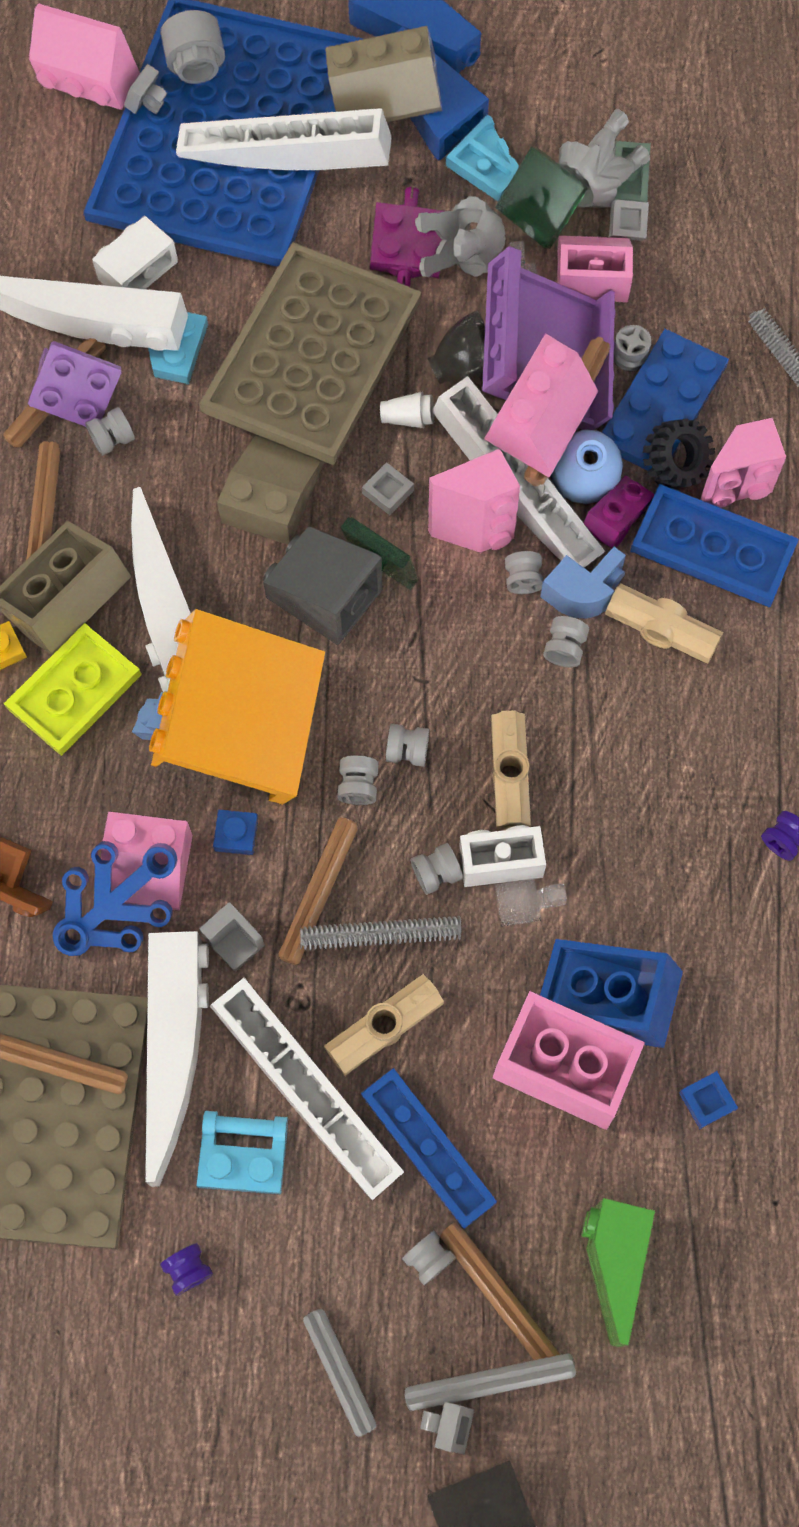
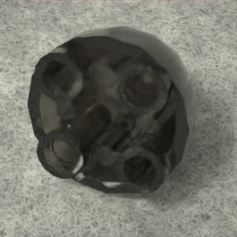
M479 310L467 314L453 324L443 336L435 354L428 357L430 366L439 384L446 381L457 384L468 376L475 386L483 385L485 323Z

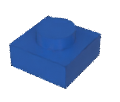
M218 809L213 843L214 851L253 855L258 814Z
M717 1071L679 1092L699 1129L738 1109Z

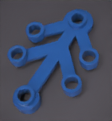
M109 841L98 843L91 853V859L95 864L94 907L83 917L82 891L89 882L88 873L81 867H72L62 878V885L66 890L65 918L60 920L53 930V942L56 948L68 956L81 955L90 946L120 948L125 952L136 951L144 938L143 932L137 926H126L121 932L94 928L104 920L147 922L155 927L165 926L173 914L172 907L168 902L157 900L151 905L123 903L152 878L162 879L173 872L177 865L175 850L164 843L152 845L143 856V864L111 892L112 864L118 857V850ZM107 849L111 854V859L107 861L102 860L98 855V850ZM159 852L164 853L168 857V863L164 865L157 863L155 854ZM69 875H78L82 880V885L74 886L71 884ZM153 909H163L166 913V918L157 919L153 915ZM68 930H77L80 933V940H72L68 936ZM127 933L133 934L137 938V943L128 944L124 940V935Z

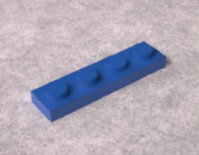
M394 1068L361 1093V1097L463 1229L467 1228L497 1203L493 1195Z

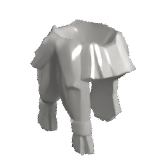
M615 109L610 119L604 125V128L594 136L588 146L577 141H567L559 148V161L555 178L563 194L579 207H610L611 202L615 200L617 188L621 183L626 181L639 167L646 165L650 160L649 151L642 145H637L626 158L615 156V138L629 123L624 111Z
M468 196L467 199H462L459 204L455 205L452 211H444L438 214L419 213L418 218L415 219V225L419 232L426 234L430 230H434L442 239L436 249V254L421 259L419 270L422 276L430 277L441 269L450 268L455 264L473 277L481 276L482 273L488 272V263L502 252L505 245V228L502 218L485 201L480 200L479 197ZM472 222L478 223L475 229L469 231Z

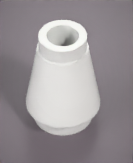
M418 392L388 401H381V422L425 428V425L434 423V414L432 412L434 409L432 395H424L423 392Z

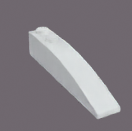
M382 108L180 124L176 154L181 158L215 164L276 170H329L388 166L392 136Z
M0 276V310L16 318L72 337L86 340L92 338L96 339L97 342L115 344L120 347H146L157 351L164 349L179 350L188 318L182 295L179 292Z
M468 376L438 397L432 412L470 461L499 449L484 439L498 414ZM500 449L520 485L517 516L561 561L567 555L585 568L601 556L605 550L548 477L544 484H540L538 487L532 486L524 478L528 465Z
M141 487L133 489L131 530L133 564L138 596L152 642L145 645L153 667L161 665L165 676L158 678L162 691L168 692L170 679L166 678V669L172 655H176L178 642L174 641L175 630L181 619L185 620L191 613Z
M197 931L149 933L146 1183L151 1187H160L177 1144L189 1104L198 1060L202 1008H208L209 1006L208 983H202V968H208L209 948L208 944H202Z
M245 978L241 979L210 1005L211 1009L371 1200L404 1173Z

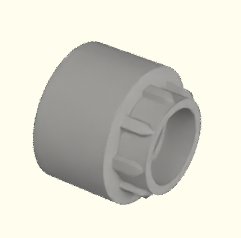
M190 10L173 15L162 25L161 38L167 67L171 72L178 75L182 81L191 84L203 83L216 76L218 68L225 59L220 27L216 17L205 11Z

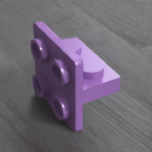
M53 341L49 349L44 348L40 357L38 375L28 399V405L86 427V422L94 418L102 419L120 378L122 368L116 364Z

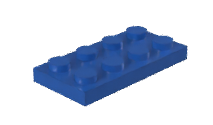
M664 329L602 433L614 441L623 459L649 471L652 466H644L643 459L649 458V453H643V446L651 445V443L645 440L647 435L654 434L652 429L666 421L679 419L696 420L725 371L729 359L672 331ZM679 439L675 440L673 444L672 458H674L682 444Z
M659 484L632 543L630 552L770 608L799 539Z

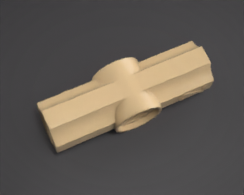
M621 583L611 597L605 615L640 631L641 636L648 643L663 649L674 647L707 664L711 660L724 633L688 616L686 609L673 600L667 598L655 600Z
M516 710L501 711L491 715L496 830L503 831L519 825L531 827L528 781L530 764L527 758L525 714L519 713ZM510 765L518 768L521 774L517 777H507L501 772V769Z
M422 974L384 1003L374 1005L366 1016L324 1045V1049L337 1068L346 1076L384 1047L395 1044L402 1034L444 1004V1000L432 982ZM381 1016H388L396 1023L395 1028L387 1034H381L373 1028L374 1021Z

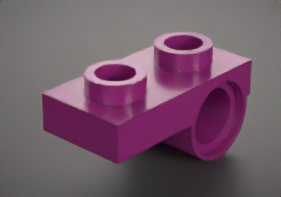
M625 475L588 512L584 525L596 539L611 549L613 547L617 548L626 537L632 524L649 508L655 494Z

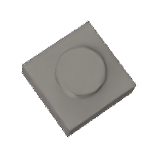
M613 200L610 210L609 237L629 238V240L638 241L645 240L647 238L649 202Z
M387 462L362 486V494L388 515H391L414 492V483Z

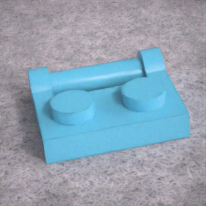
M205 1111L196 1186L207 1189L281 1195L288 1117L275 1116L274 1120L218 1116L217 1111ZM217 1133L273 1137L272 1149L216 1145Z

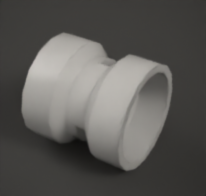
M119 407L108 411L107 417L101 420L94 418L85 423L91 439L102 456L113 451V447L119 443L127 444L135 440L130 424Z
M569 616L555 617L550 629L552 639L546 643L543 654L545 659L562 667L571 668L579 666L583 654L580 647L587 640L588 625L577 618Z
M390 724L386 762L398 763L401 760H407L412 765L425 767L430 729L418 727L415 730H407L403 725Z
M347 756L340 760L339 772L343 776V781L338 785L337 797L339 801L352 805H369L376 802L377 788L373 784L374 778L378 776L379 763L376 759L366 756Z
M448 843L436 847L434 853L429 856L420 854L410 859L416 878L426 895L437 891L441 883L449 882L453 884L463 879L458 860Z

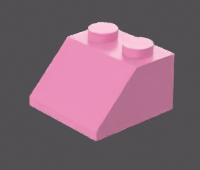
M108 812L103 841L113 843L118 850V857L112 864L111 892L143 864V856L152 845L157 843L167 844L177 854V865L169 876L162 879L152 878L123 904L151 905L157 900H164L171 905L172 910L180 911L193 836L188 822ZM103 848L101 849V859L105 861L111 859V854L107 849ZM159 852L155 854L157 863L162 865L168 863V857L164 853Z

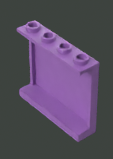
M508 246L488 263L482 391L507 400L545 333L578 352L581 359L590 341L595 340L596 337H602L605 342L610 344V351L594 382L598 393L578 428L582 430H595L612 419L614 410L615 292L610 290L595 300L521 268V251Z

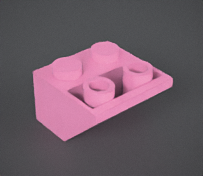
M558 237V284L595 300L612 290L615 292V302H628L633 279V246L629 238Z
M773 418L735 427L710 468L700 500L722 508L737 500L746 498L758 500L772 493L786 459V454Z

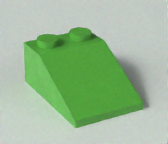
M603 1198L595 1208L591 1207L590 1211L586 1212L581 1236L588 1238L586 1250L610 1345L623 1347L629 1345L655 1211Z

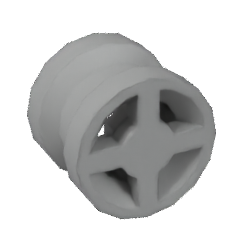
M629 325L623 327L617 333L614 362L619 368L631 372L641 369L649 355L652 342L650 333L645 328L638 325Z
M520 551L512 553L505 558V569L509 572V577L506 580L509 592L514 594H530L542 589L544 577L539 573V569L542 567V556L539 553Z
M432 1231L402 1258L407 1266H414L419 1272V1280L424 1286L456 1259L451 1251L442 1248L439 1244V1236L435 1231Z

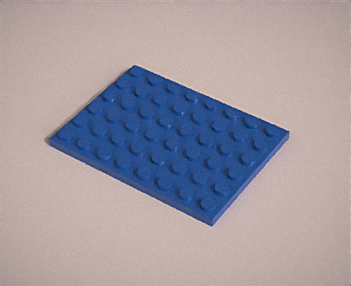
M168 0L140 69L141 73L145 66L149 64L159 72L155 85L160 86L167 92L163 100L164 104L157 114L148 110L144 104H142L136 114L125 107L84 209L85 220L125 230L129 225L135 224L142 217L146 216L176 243L278 267L292 242H295L320 170L248 168L181 158L176 154L180 124L336 112L328 78L325 47L358 41L363 38L195 0ZM190 10L205 11L216 17L225 52L224 62L218 68L216 76L209 81L198 84L186 83L168 69L161 38V27L167 19L180 12Z

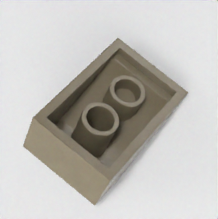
M255 435L230 471L217 501L221 523L288 545L296 533L325 462Z

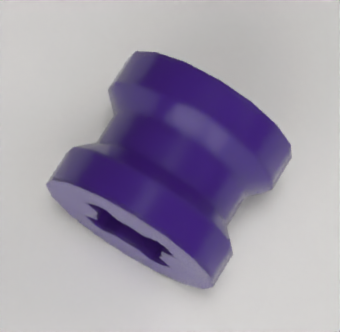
M782 811L776 818L777 824L774 827L767 828L761 837L765 845L777 856L787 861H792L798 854L799 817L792 812Z
M197 1243L176 1252L160 1264L163 1272L170 1274L173 1280L172 1290L175 1296L195 1288L213 1275L211 1268L203 1264L200 1258L202 1251Z

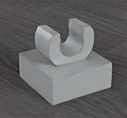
M149 64L145 66L129 88L124 104L127 109L135 114L142 104L148 110L157 114L164 104L163 100L167 95L163 88L155 85L159 72Z
M445 1402L442 1415L424 1411L420 1429L437 1433L434 1448L465 1455L474 1409Z

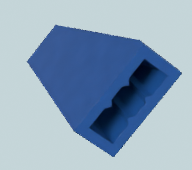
M348 0L349 23L375 37L395 33L402 27L409 30L428 26L435 54L458 73L465 67L472 66L480 57L481 32L444 0Z
M402 27V28H400V29H399L398 31H396V32L404 31V30H407V29H405L404 27ZM435 54L442 111L410 117L433 156L440 161L488 114L489 98Z

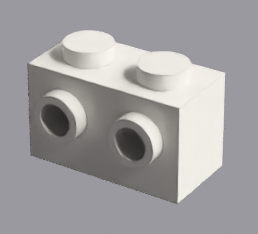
M146 216L142 217L135 224L129 225L122 235L110 245L102 247L92 259L97 278L103 285L146 289L178 262L174 241Z
M519 825L495 832L477 830L460 836L459 853L464 887L543 878L546 859L540 826L529 827Z

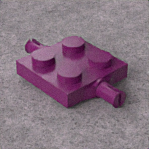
M412 187L405 189L404 205L376 202L369 270L384 271L397 276V282L410 287L411 278L422 276L419 270L421 259L436 254V249L442 241L434 230H430L426 234L417 230L415 219L418 218L419 213L438 214L444 211L418 207L419 190L416 187L413 189L412 199ZM440 271L432 274L430 277L439 278Z

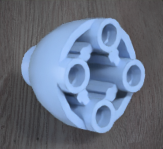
M588 429L576 431L551 474L552 483L563 498H567L572 502L582 504L599 502L621 480L623 470L621 452L614 441L602 432ZM593 452L597 462L594 464L586 463L583 458L584 454Z

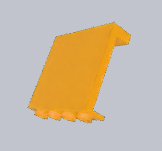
M195 609L185 620L181 619L175 630L174 641L178 642L176 655H172L166 669V678L170 679L168 692L165 691L162 694L158 705L157 713L162 715L160 727L154 730L149 744V751L154 752L151 766L157 767L162 762H168L270 793L269 801L283 805L297 797L325 651Z

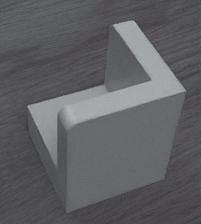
M230 902L199 928L203 939L233 971L241 968L265 946L262 936Z

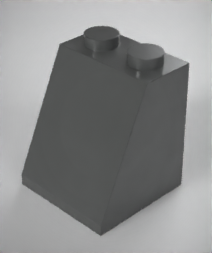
M308 526L301 536L296 535L292 538L286 548V555L278 564L276 562L267 569L263 577L265 595L268 600L339 646L383 590L382 560L376 553Z

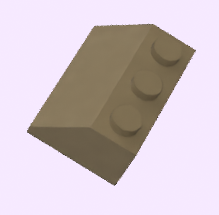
M428 26L325 47L328 78L336 112L382 108L386 122L442 111L435 52Z
M67 520L0 585V611L32 642L53 655L132 576L113 547Z

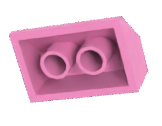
M42 4L36 6L29 60L39 83L47 89H56L69 93L76 98L82 97L102 106L107 105L122 110L129 88L140 75V72L121 27Z
M545 333L484 439L545 476L550 477L598 393L579 353Z
M500 448L429 478L428 531L431 537L480 553L488 549H501L514 539L520 485Z
M529 991L497 1063L493 1079L607 1130L616 1115L645 1042Z

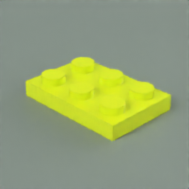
M84 623L4 705L13 715L62 756L142 674L137 666Z

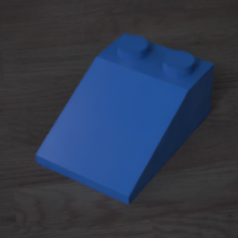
M555 939L540 996L645 1042L644 1045L664 1048L683 971L668 953Z

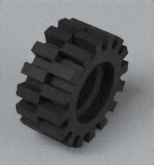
M689 419L666 421L652 429L654 434L647 435L645 440L651 443V445L643 446V453H649V458L643 459L644 466H652L647 473L650 477L657 476L654 482L658 485L665 484L669 488L688 487L701 483L700 478H707L709 475L705 468H710L714 463L713 460L709 459V455H715V448L709 449L708 444L714 441L712 436H704L708 429L705 426H698V421ZM677 439L683 443L686 450V460L681 468L675 465L672 458V447Z

